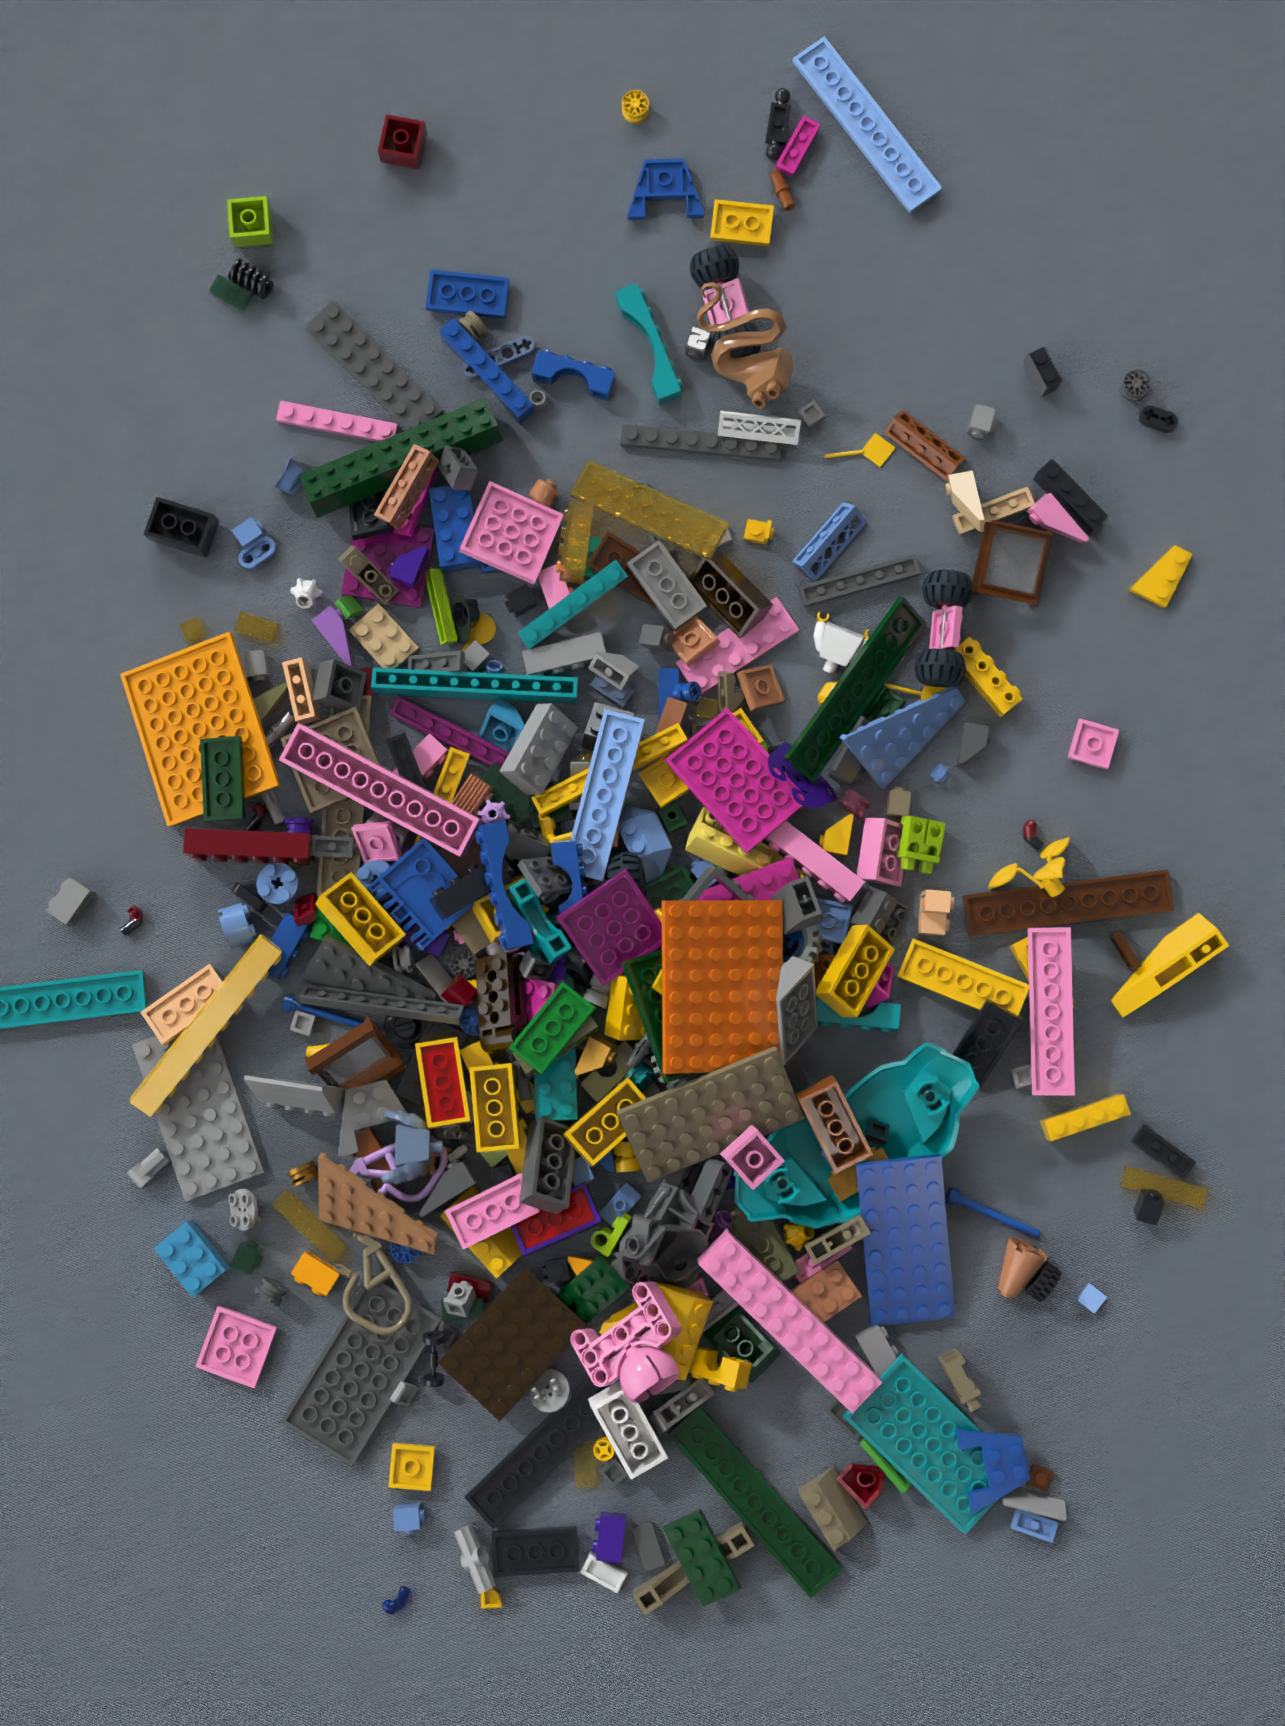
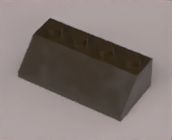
M720 550L706 553L688 579L706 605L739 639L761 622L773 606L764 594Z

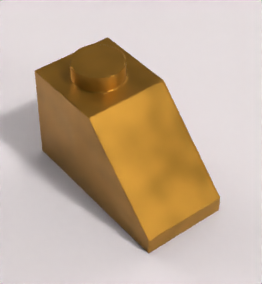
M599 1034L590 1036L575 1069L576 1075L612 1064L617 1058L618 1053L616 1051L619 1045Z

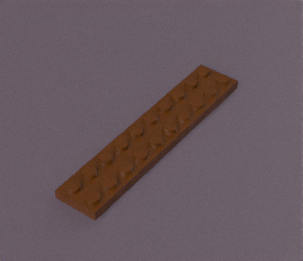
M1168 870L1062 883L1065 889L1055 897H1050L1045 888L1041 889L1039 886L962 896L968 937L1174 911Z

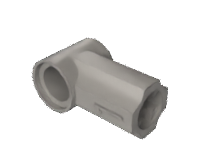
M158 1147L145 1160L133 1166L127 1172V1175L140 1189H143L171 1160L167 1153Z

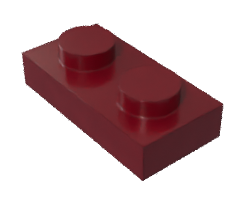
M314 892L295 901L294 922L298 927L304 924H311L317 919V906L315 903L318 897Z

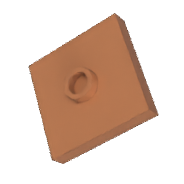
M695 614L673 631V642L670 648L689 667L717 646L720 641Z
M771 664L736 673L750 711L780 705L785 702Z

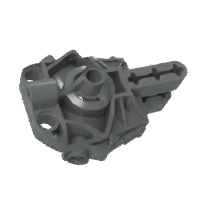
M712 1158L708 1159L692 1195L688 1193L701 1162L666 1175L656 1194L652 1197L645 1214H634L633 1221L628 1223L625 1228L624 1237L620 1242L619 1253L615 1252L614 1254L617 1259L610 1265L631 1288L639 1282L648 1281L687 1288L696 1281L698 1274L702 1270L697 1258L709 1247L708 1237L714 1225V1216L732 1174V1167L728 1163Z

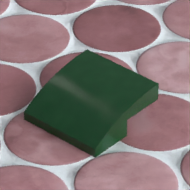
M883 685L861 716L870 722L881 717L886 718L895 714L896 710L902 709L906 701Z

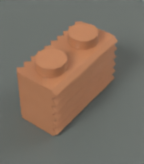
M471 774L451 803L480 817L477 815L478 811H482L481 808L487 800H492L494 797L492 792L495 788L475 774Z

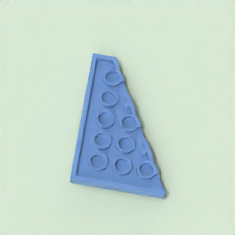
M948 687L940 693L932 694V697L929 699L919 700L906 706L904 709L896 710L893 715L886 718H878L869 722L866 726L856 728L857 730L850 734H842L840 739L877 785L885 789L959 710L966 700L957 688Z

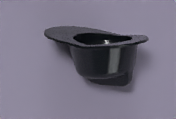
M458 594L452 599V613L457 642L462 644L468 640L470 629L478 623L480 612L476 599H465L462 595Z

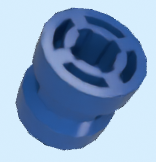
M695 681L686 684H676L673 689L674 699L685 703L688 701L697 702L701 698V687Z

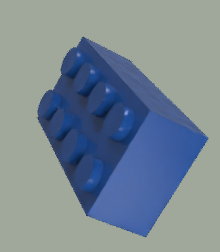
M450 485L429 488L439 563L442 572L446 573L481 567V561L459 552L475 515L471 490L457 491L452 489Z

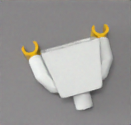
M818 612L813 635L815 647L820 652L819 656L827 659L823 670L834 674L838 664L846 667L848 663H852L869 639L867 635L869 629L861 635L828 622V613L827 618L821 619L820 612Z

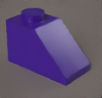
M422 546L398 556L389 568L392 581L415 589L430 554L428 547Z

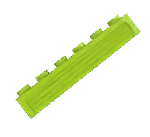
M441 568L429 569L425 572L426 583L440 644L452 645L458 640L443 579L444 575Z

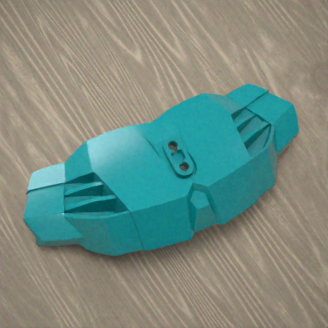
M925 1042L904 1061L881 1065L860 1080L844 1096L864 1137L869 1119L890 1125L888 1140L885 1146L866 1140L869 1147L871 1148L875 1145L877 1149L882 1147L888 1159L940 1154L943 1159L954 1149L960 1127L959 1114L968 1105L980 1087L975 1079L970 1063L946 1052V1049ZM803 1114L804 1120L774 1131L767 1138V1141L784 1159V1162L754 1190L734 1171V1176H736L735 1203L746 1214L750 1222L786 1218L795 1224L818 1229L838 1222L842 1224L860 1215L858 1192L840 1202L829 1184L827 1178L830 1177L829 1172L832 1171V1168L820 1153L822 1148L805 1114Z

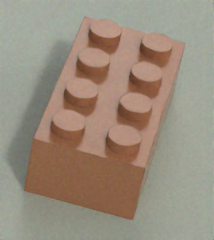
M837 1259L790 1289L823 1323L862 1297Z

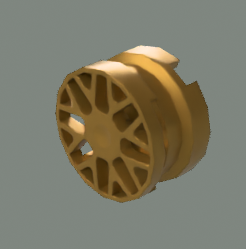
M314 1160L287 1172L288 1177L292 1179L291 1184L293 1188L318 1177Z

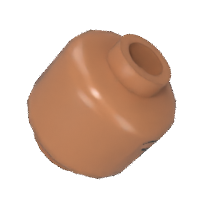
M539 479L530 490L529 495L531 500L550 508L559 497V492L556 490L557 485L550 479H547V481Z

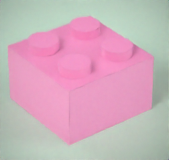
M752 1125L720 1153L752 1190L784 1162V1159Z

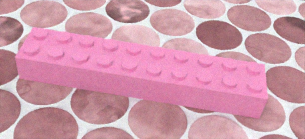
M299 723L295 727L279 759L283 763L460 857L466 856L475 839L477 828L484 821Z
M728 1229L697 1258L699 1266L851 1413L882 1383L879 1376Z

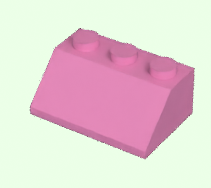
M865 818L857 868V876L863 881L901 887L904 869H901V858L897 857V852L899 851L903 825L885 818Z

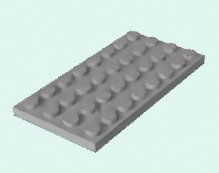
M218 1033L215 1036L217 1039L210 1048H205L202 1052L204 1055L199 1063H193L189 1068L191 1072L187 1078L177 1083L176 1086L178 1088L171 1097L167 1096L163 1101L165 1103L159 1113H155L185 1202L265 1172ZM157 1036L132 1044L143 1079L148 1076L177 1038L165 1046L161 1044Z

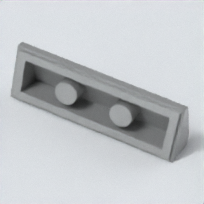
M431 953L416 963L415 966L444 1003H448L440 995L453 980Z
M1016 1488L1000 1498L1004 1506L1060 1521H1066L1067 1518L1065 1501L1020 1488Z

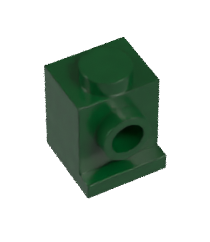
M670 802L658 811L669 835L688 826L677 802L674 804ZM670 812H674L676 814V817L674 819H670L668 817V814Z

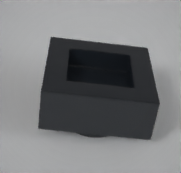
M869 1119L865 1139L885 1146L888 1140L890 1125Z

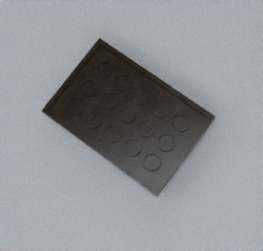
M524 1267L438 1361V1364L500 1422L571 1344L572 1333L575 1330L584 1329L587 1324L529 1269Z

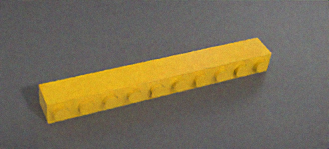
M259 935L130 1097L132 1105L150 1117L154 1112L159 1113L165 1104L163 1103L167 1096L171 1097L178 1088L176 1086L177 1083L187 1078L191 1072L189 1068L193 1063H199L204 1055L202 1052L205 1048H210L217 1039L215 1037L220 1030L223 1032L230 1023L228 1019L232 1014H238L243 1007L241 1003L246 997L249 999L254 994L256 984L259 981L263 982L269 974L268 969L272 965L276 966L281 960L282 955L280 954L282 950L264 935Z

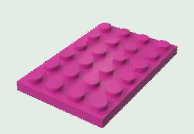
M728 708L665 759V763L746 854L803 806L794 800L791 792L792 788L800 791L801 789L792 783L786 773V781H781L771 775L768 766V757L770 755ZM774 768L775 773L781 775V772ZM797 794L798 798L804 801V797L801 794Z

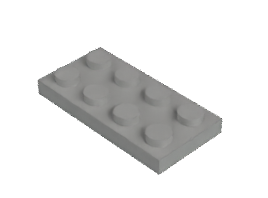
M660 540L626 563L673 630L707 606Z

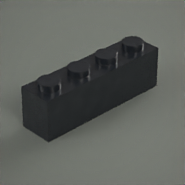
M1053 459L1049 460L1034 476L1033 480L1047 494L1051 493L1088 536L1108 518V515Z
M503 857L502 879L504 882L515 874L505 857ZM477 864L467 870L468 875L461 878L459 875L449 881L451 886L444 889L442 886L432 892L434 897L429 899L442 921L491 890L490 885H487L485 881V872H487L485 864L480 867Z

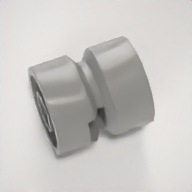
M593 973L590 980L591 988H587L583 998L590 1003L608 1009L611 981L602 986Z

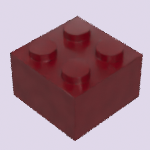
M386 114L377 151L381 163L419 170L428 134L425 122Z

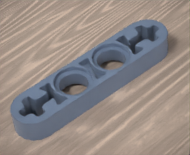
M525 335L486 353L495 359V363L500 368H503L532 355L535 351V343L532 337ZM524 342H526L529 345L528 350H526V348L523 347ZM514 346H517L520 354H517L516 348ZM510 349L514 352L513 356L508 359L504 358L503 352ZM464 362L462 366L464 376L468 380L480 378L476 373L471 374L469 366Z

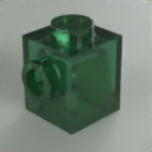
M251 1240L241 1242L229 1266L249 1275L253 1273L255 1267L258 1268L263 1260V1256H261L263 1249L258 1248L259 1244Z

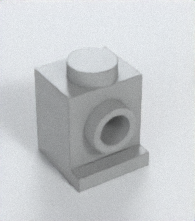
M461 1281L460 1284L453 1283L447 1298L443 1300L447 1313L467 1317L476 1294L472 1285L466 1281Z

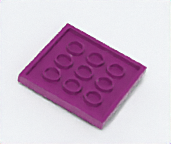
M416 526L412 537L391 532L358 540L351 538L350 546L357 547L399 590L387 603L421 609L426 585L425 572L429 569L435 529ZM422 546L428 547L430 554L415 589L392 581L389 568L398 556ZM345 569L341 590L342 596L350 595L354 598L381 602Z
M626 869L556 917L602 986H605L624 972L622 962L650 954L662 946V923Z

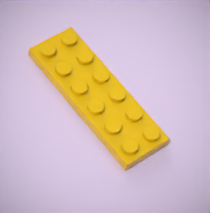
M742 708L733 713L734 716L760 745L763 744L764 740ZM677 749L638 773V776L660 808L689 791L687 786L665 763V759Z
M912 939L897 976L900 979L977 1010H980L988 998L1016 1015H1019L1029 990V985L916 939Z

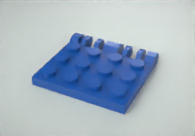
M424 837L366 888L372 895L382 885L385 887L374 897L376 901L381 900L389 891L393 898L382 907L385 911L396 902L400 904L389 914L397 925H400L409 916L413 918L402 928L404 933L410 930L415 923L421 927L410 938L414 942L424 932L427 934L415 945L420 951L471 908L475 902H471L444 921L441 920L429 899L434 897L432 892L442 886L444 889L451 886L449 881L459 875Z

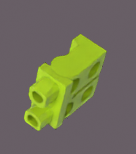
M901 816L903 829L899 842V851L897 852V857L901 858V869L914 871L915 862L920 861L918 872L932 874L934 863H939L940 861L939 855L946 823L915 816Z

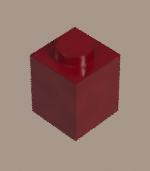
M459 974L440 996L448 1003L464 1005L469 1008L476 999L473 996L477 989Z

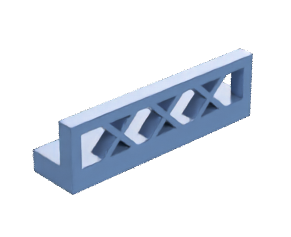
M843 502L793 559V565L804 570L809 578L816 582L867 521L855 506ZM856 517L859 522L854 528H850L851 520ZM844 532V539L842 542L837 543L838 535ZM831 547V554L829 557L824 558L825 550ZM815 562H818V569L813 574L810 567Z

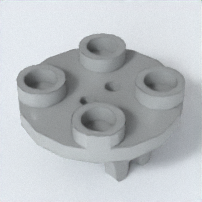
M245 1188L236 1190L235 1193L229 1195L228 1201L231 1213L229 1221L232 1227L247 1231L254 1227L256 1221H261V1216H258L256 1201L260 1200V1195L255 1196L250 1190Z
M547 1369L529 1389L530 1400L534 1407L542 1412H557L570 1400L569 1381L560 1371Z

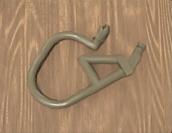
M355 1231L352 1238L368 1246L363 1250L364 1286L367 1291L391 1278L404 1298L405 1311L400 1321L391 1327H380L357 1315L351 1308L350 1296L360 1275L354 1272L352 1268L350 1269L343 1264H337V1266L342 1268L339 1270L335 1267L336 1271L348 1279L351 1278L343 1294L344 1311L352 1321L380 1335L394 1334L407 1324L413 1309L412 1298L382 1249L381 1243ZM375 1253L385 1271L372 1279L371 1255Z

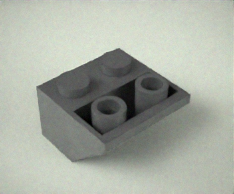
M808 876L786 884L771 896V900H782L784 936L824 922Z
M869 886L851 923L853 925H869L891 945L909 909L888 893Z

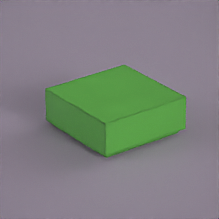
M350 595L340 598L335 602V605L346 619L360 615L363 611L354 597Z

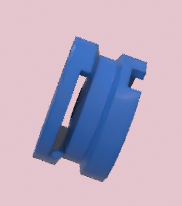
M476 1006L465 1009L460 1022L461 1028L467 1034L480 1035L478 1007Z
M393 1242L391 1244V1254L400 1263H410L421 1253L417 1249Z

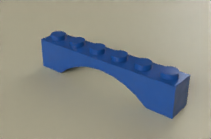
M455 318L439 330L444 343L484 381L519 425L535 413L533 403Z
M503 820L480 825L475 832L477 843L481 845V862L486 866L485 881L491 888L489 898L496 910L494 920L496 925L500 927V944L502 947L504 946L505 951L534 944L529 922L514 909L503 886L502 861L510 841L506 822Z

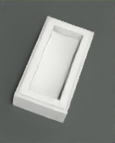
M592 1552L589 1553L580 1571L584 1576L617 1594L628 1572L610 1562L597 1561L596 1555Z

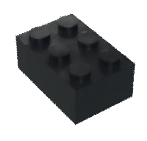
M156 497L144 535L149 541L207 558L219 520L212 513Z

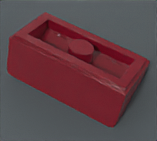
M451 1272L447 1293L450 1292L453 1283L460 1284L461 1281H466L472 1285L475 1291V1300L484 1303L488 1302L493 1282Z

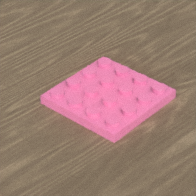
M489 481L459 552L534 585L564 514Z

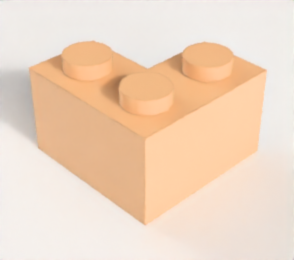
M925 890L921 893L918 934L944 936L945 931H949L950 921L946 917L950 913V909L953 910L954 897H951V892Z

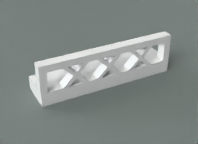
M720 411L718 436L798 445L801 420ZM724 417L732 418L734 421H725ZM747 420H751V421H753L755 424L744 423V422L747 421ZM768 422L773 423L775 426H768L765 424ZM793 425L796 426V429L785 428V426Z

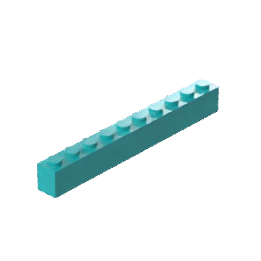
M373 668L371 688L374 694L482 700H497L499 698L503 701L577 704L578 678L391 668Z

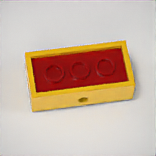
M457 1037L415 1044L428 1129L470 1122Z

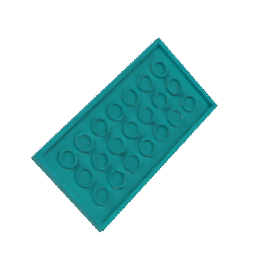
M901 1353L879 1376L882 1383L853 1413L847 1410L843 1417L965 1535L996 1501L972 1514L970 1511L967 1492L986 1488L988 1483L981 1447L959 1450L955 1429L958 1428L966 1431L981 1430Z

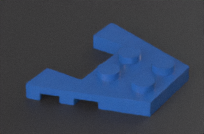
M684 158L644 160L632 203L628 210L627 220H645V200L686 199L687 218H705V211L701 206L698 193L694 188L693 180Z
M955 1429L959 1450L981 1447L988 1487L967 1492L972 1514L1030 1480L1023 1438L1020 1435Z

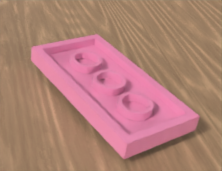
M522 1173L445 1210L463 1250L540 1212L537 1208L519 1203Z

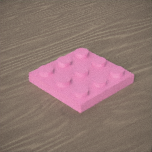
M219 1305L195 1367L255 1389L278 1326Z

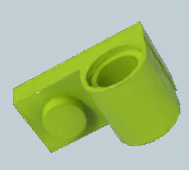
M626 1213L621 1218L617 1216L611 1226L614 1230L606 1226L598 1228L591 1237L592 1246L609 1257L632 1217ZM598 1234L605 1235L607 1238V1242H601L598 1238Z

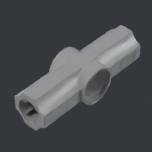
M472 1524L454 1531L462 1552L460 1557L462 1567L467 1572H470L478 1594L495 1587L496 1584L488 1566V1551L484 1546H480Z

